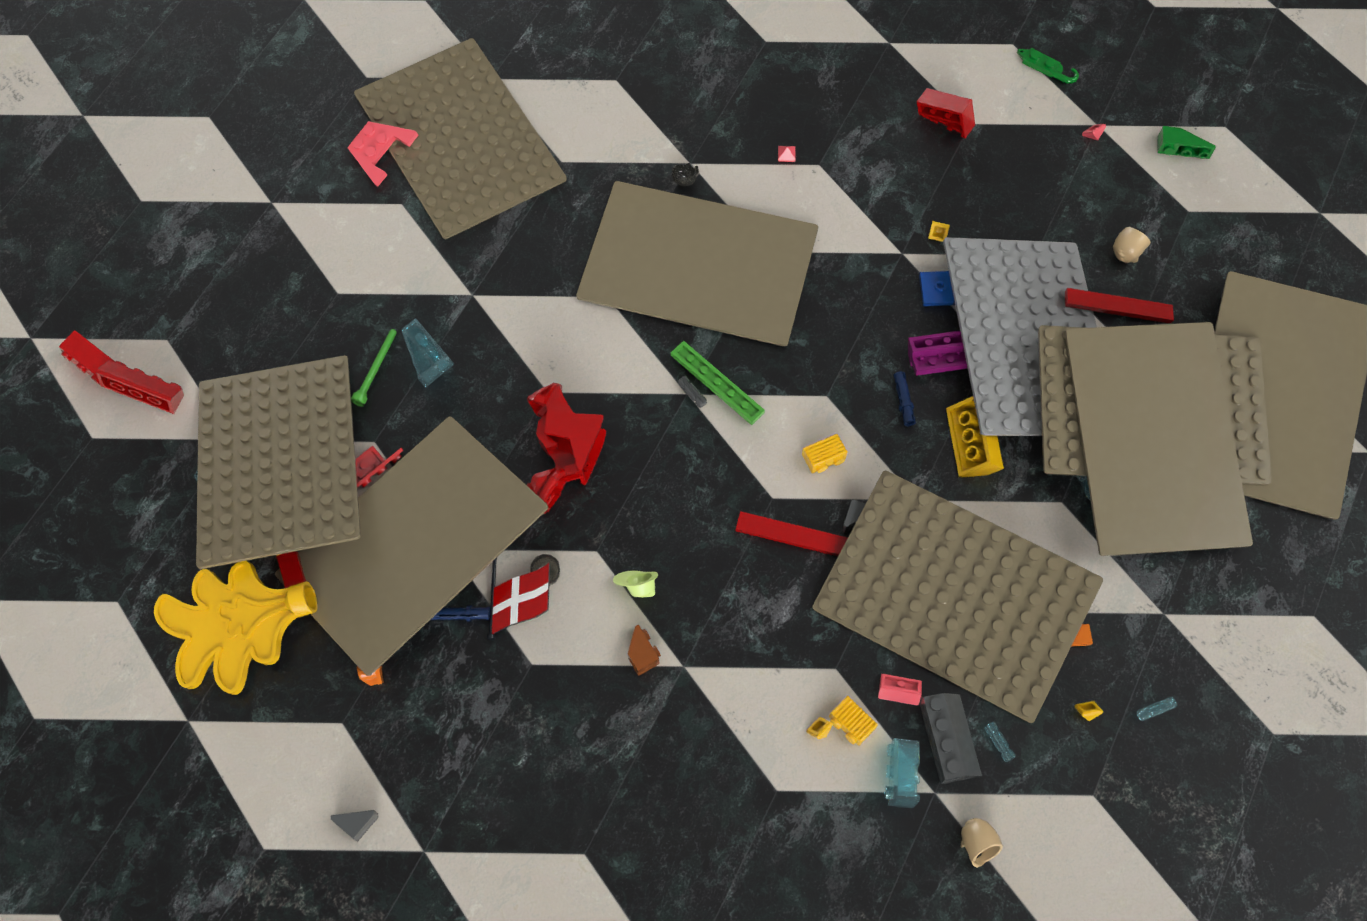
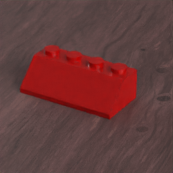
M109 360L96 371L101 387L171 414H175L184 396L180 385L173 382L169 384L155 375L151 377L137 368L133 370L119 361L113 362Z

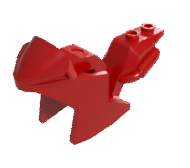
M552 383L540 388L527 397L534 413L541 417L538 421L536 432L539 444L555 463V468L534 474L531 482L527 483V486L548 505V510L544 514L550 511L561 496L566 482L580 479L583 485L587 484L606 437V430L600 429L604 419L603 415L574 413L562 394V385L559 383Z

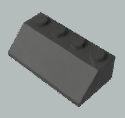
M941 693L923 697L920 701V707L940 783L945 784L981 777L982 773L960 694Z

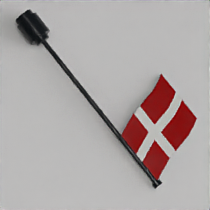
M497 558L493 560L488 640H494V634L512 625L534 619L549 610L550 563L536 571L514 577L495 587Z

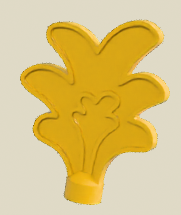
M248 561L236 563L230 569L227 585L214 572L208 569H202L196 574L191 590L193 599L198 606L186 604L168 594L160 595L154 605V616L159 626L168 634L185 640L179 649L175 662V672L179 684L187 689L197 688L202 683L209 666L214 661L213 673L217 685L223 691L237 695L245 686L251 659L253 658L256 662L264 665L275 664L280 657L281 641L286 628L296 618L315 613L317 611V598L313 587L307 581L284 589L268 588L259 579L254 565Z

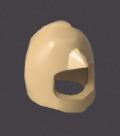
M1126 227L1115 239L1113 245L1114 254L1122 262L1135 263L1138 262L1139 256L1151 242L1144 233L1137 229Z
M973 818L965 823L961 831V847L966 848L973 866L978 868L997 856L1002 851L1003 845L999 835L987 821Z

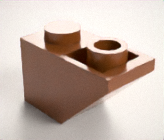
M639 625L635 626L628 650V659L638 676L659 665V657L661 656L655 645L652 647L648 641L651 638L646 629L642 630Z

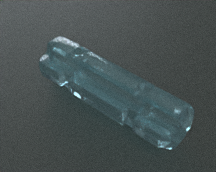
M1174 697L1166 698L1148 707L1139 709L1137 716L1141 721L1147 720L1150 717L1177 707V702Z
M991 722L987 724L985 730L988 735H991L990 738L997 750L1002 752L1001 756L1004 761L1009 762L1016 757L1012 749H1009L1010 745L1001 731L998 732L999 728L996 723Z

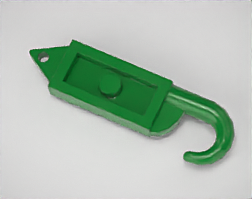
M1033 48L1017 50L1018 55L1023 60V64L1051 78L1054 77L1067 84L1074 83L1079 78V73L1074 68H1071L1074 77L1062 74L1063 66L1061 62Z

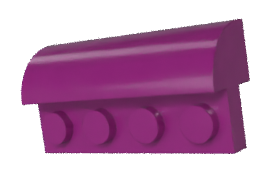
M961 331L908 338L910 365L914 368L916 376L968 369Z

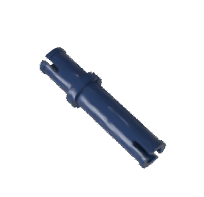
M899 371L893 375L900 403L899 410L903 416L904 426H912L916 424L913 413L914 404L910 399L906 374Z
M468 605L466 608H442L431 620H467V622H471L472 619L489 620L490 607H472V605Z

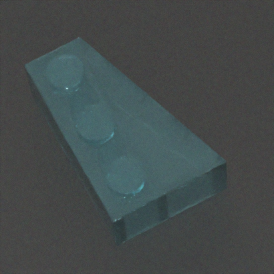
M416 318L401 329L412 357L418 380L426 388L451 368L454 363Z
M894 738L887 747V757H890V765L886 767V778H889V786L885 787V799H888L889 806L914 808L920 801V795L917 794V784L920 783V776H918V766L920 765L919 741Z

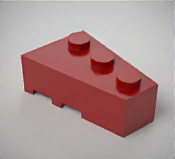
M926 88L917 100L919 115L936 124L940 122L948 126L947 130L949 131L954 129L961 133V137L965 139L975 126L972 99Z
M76 330L59 345L62 351L61 355L69 362L74 363L80 371L91 375V379L99 385L100 382L96 374L97 369L109 360L115 362Z

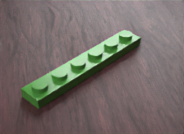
M685 341L671 352V356L749 424L753 425L765 413V410Z

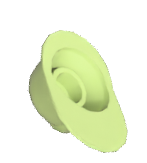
M624 571L615 575L613 582L616 585L626 586L634 597H653L655 595V579L658 577V573Z

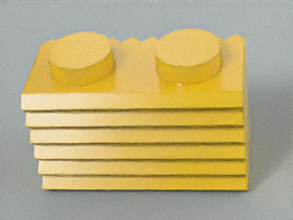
M834 434L802 449V456L811 473H821L832 464H835V466L842 464L846 459L847 450L838 434Z
M848 695L829 715L833 726L838 730L841 728L846 733L845 737L852 744L856 743L858 746L878 726Z

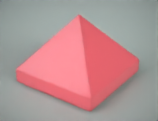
M1106 124L1093 125L1085 130L1082 136L1099 140L1106 128Z
M778 146V161L795 162V146Z

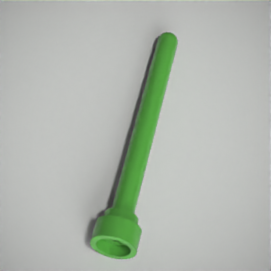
M395 329L389 331L360 390L353 393L351 402L361 407L365 405L367 401L366 393L397 334Z

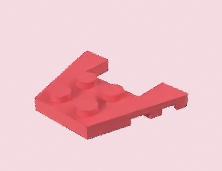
M368 121L348 146V149L373 183L379 187L387 176L385 171L375 166L396 139L410 147L419 135L414 130Z

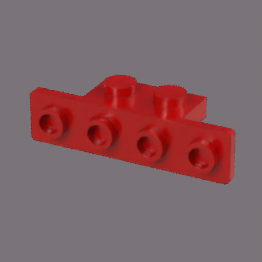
M371 446L355 459L357 488L360 485L363 488L372 481L370 477L375 473L378 476L387 469L385 465L390 461L395 463L402 457L400 453L404 450L402 448L398 449L385 460L374 446Z

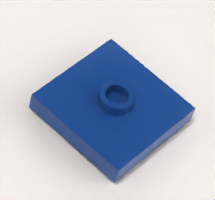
M949 271L920 272L919 279L923 306L955 305Z

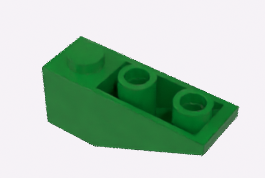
M1163 126L1157 136L1158 153L1210 159L1216 149L1214 144L1179 127Z

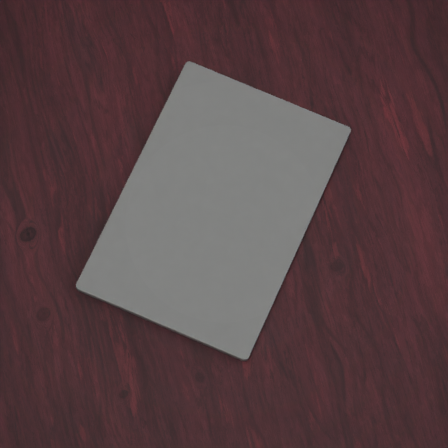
M946 237L943 244L980 433L984 436H1042L1038 328L1041 325L1082 328L1097 327L1093 311L1065 307V290L1067 288L1088 291L1077 244L1073 242Z

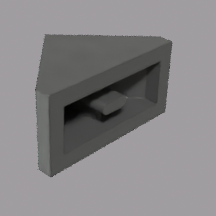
M852 499L842 528L843 533L853 529L866 503Z
M375 810L331 815V820L357 842L378 819V813Z

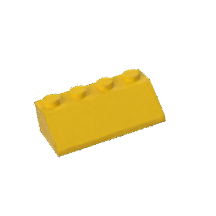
M972 396L947 407L946 412L959 477L985 476L1004 469L998 437L984 436L980 433L974 397Z

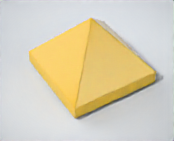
M932 221L928 239L943 242L948 235L950 225Z
M1094 701L1074 705L1075 709L1088 721L1103 713V710Z
M819 717L806 732L817 739L826 738L833 724Z

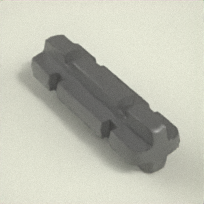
M686 376L678 380V384L681 388L685 389L684 391L695 401L699 408L706 405L707 399L700 395V391L693 383H690Z

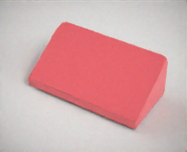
M881 674L878 692L879 699L919 705L922 694V681Z

